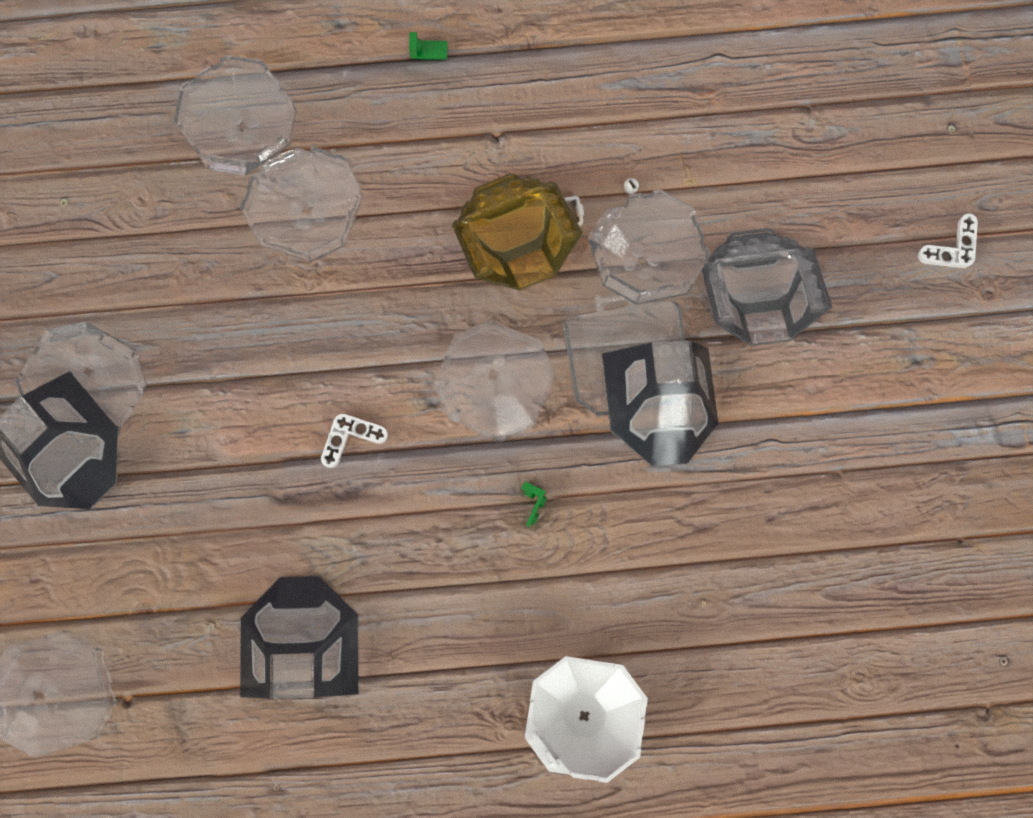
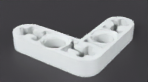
M965 214L959 219L956 248L926 245L919 250L918 259L925 264L967 268L975 261L978 226L976 216ZM968 219V222L972 224L968 227V232H964L967 229V223H964V221ZM962 237H969L971 244L964 245ZM965 250H969L966 252V258L969 260L964 263V259L961 258L965 255ZM928 251V253L932 254V256L927 258V256L923 253ZM943 252H947L950 254V261H944L942 259Z
M346 414L336 416L321 456L323 465L327 468H334L338 465L349 435L376 444H382L388 439L387 430L380 425ZM344 418H346L345 421L349 424H352V421H355L352 425V431H349L351 428L346 425H344L343 428H340L341 425L338 423L339 420L342 421ZM357 425H366L365 433L358 434L356 432ZM370 427H373V432L378 433L379 430H382L384 437H380L379 440L373 434L367 437L370 433ZM334 436L342 438V443L339 446L332 445L331 441ZM329 447H331L334 450H339L338 453H333V458L335 459V461L330 462V464H328V461L325 459L326 456L330 457L332 453L331 450H328Z

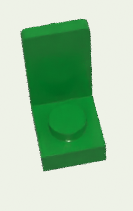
M410 32L409 53L411 59H447V41L418 39L417 32Z
M524 481L521 488L524 491L523 495L531 499L538 498L526 524L530 528L531 524H536L539 517L537 510L539 506L543 508L547 497L544 496L545 490Z

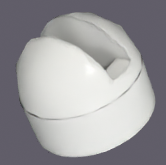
M629 178L625 181L624 190L626 193L634 194L638 191L639 183L635 178Z

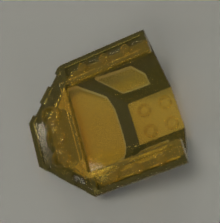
M511 173L475 187L472 192V198L470 201H466L460 211V217L452 224V228L474 278L519 291L555 277L583 234L557 183L551 181L544 183L540 182V179L526 177L525 179L518 178L516 174Z

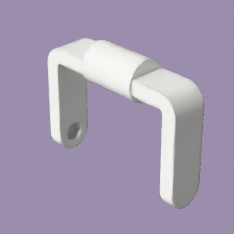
M579 197L564 198L566 202H576L575 208L577 217H579L577 224L582 226L584 210L583 205L580 204Z

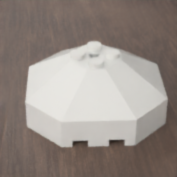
M564 656L533 680L525 739L549 772L569 774L572 778L608 783L640 758L648 698L622 664ZM583 710V712L588 711L590 713L588 721L579 719L581 716L580 711Z

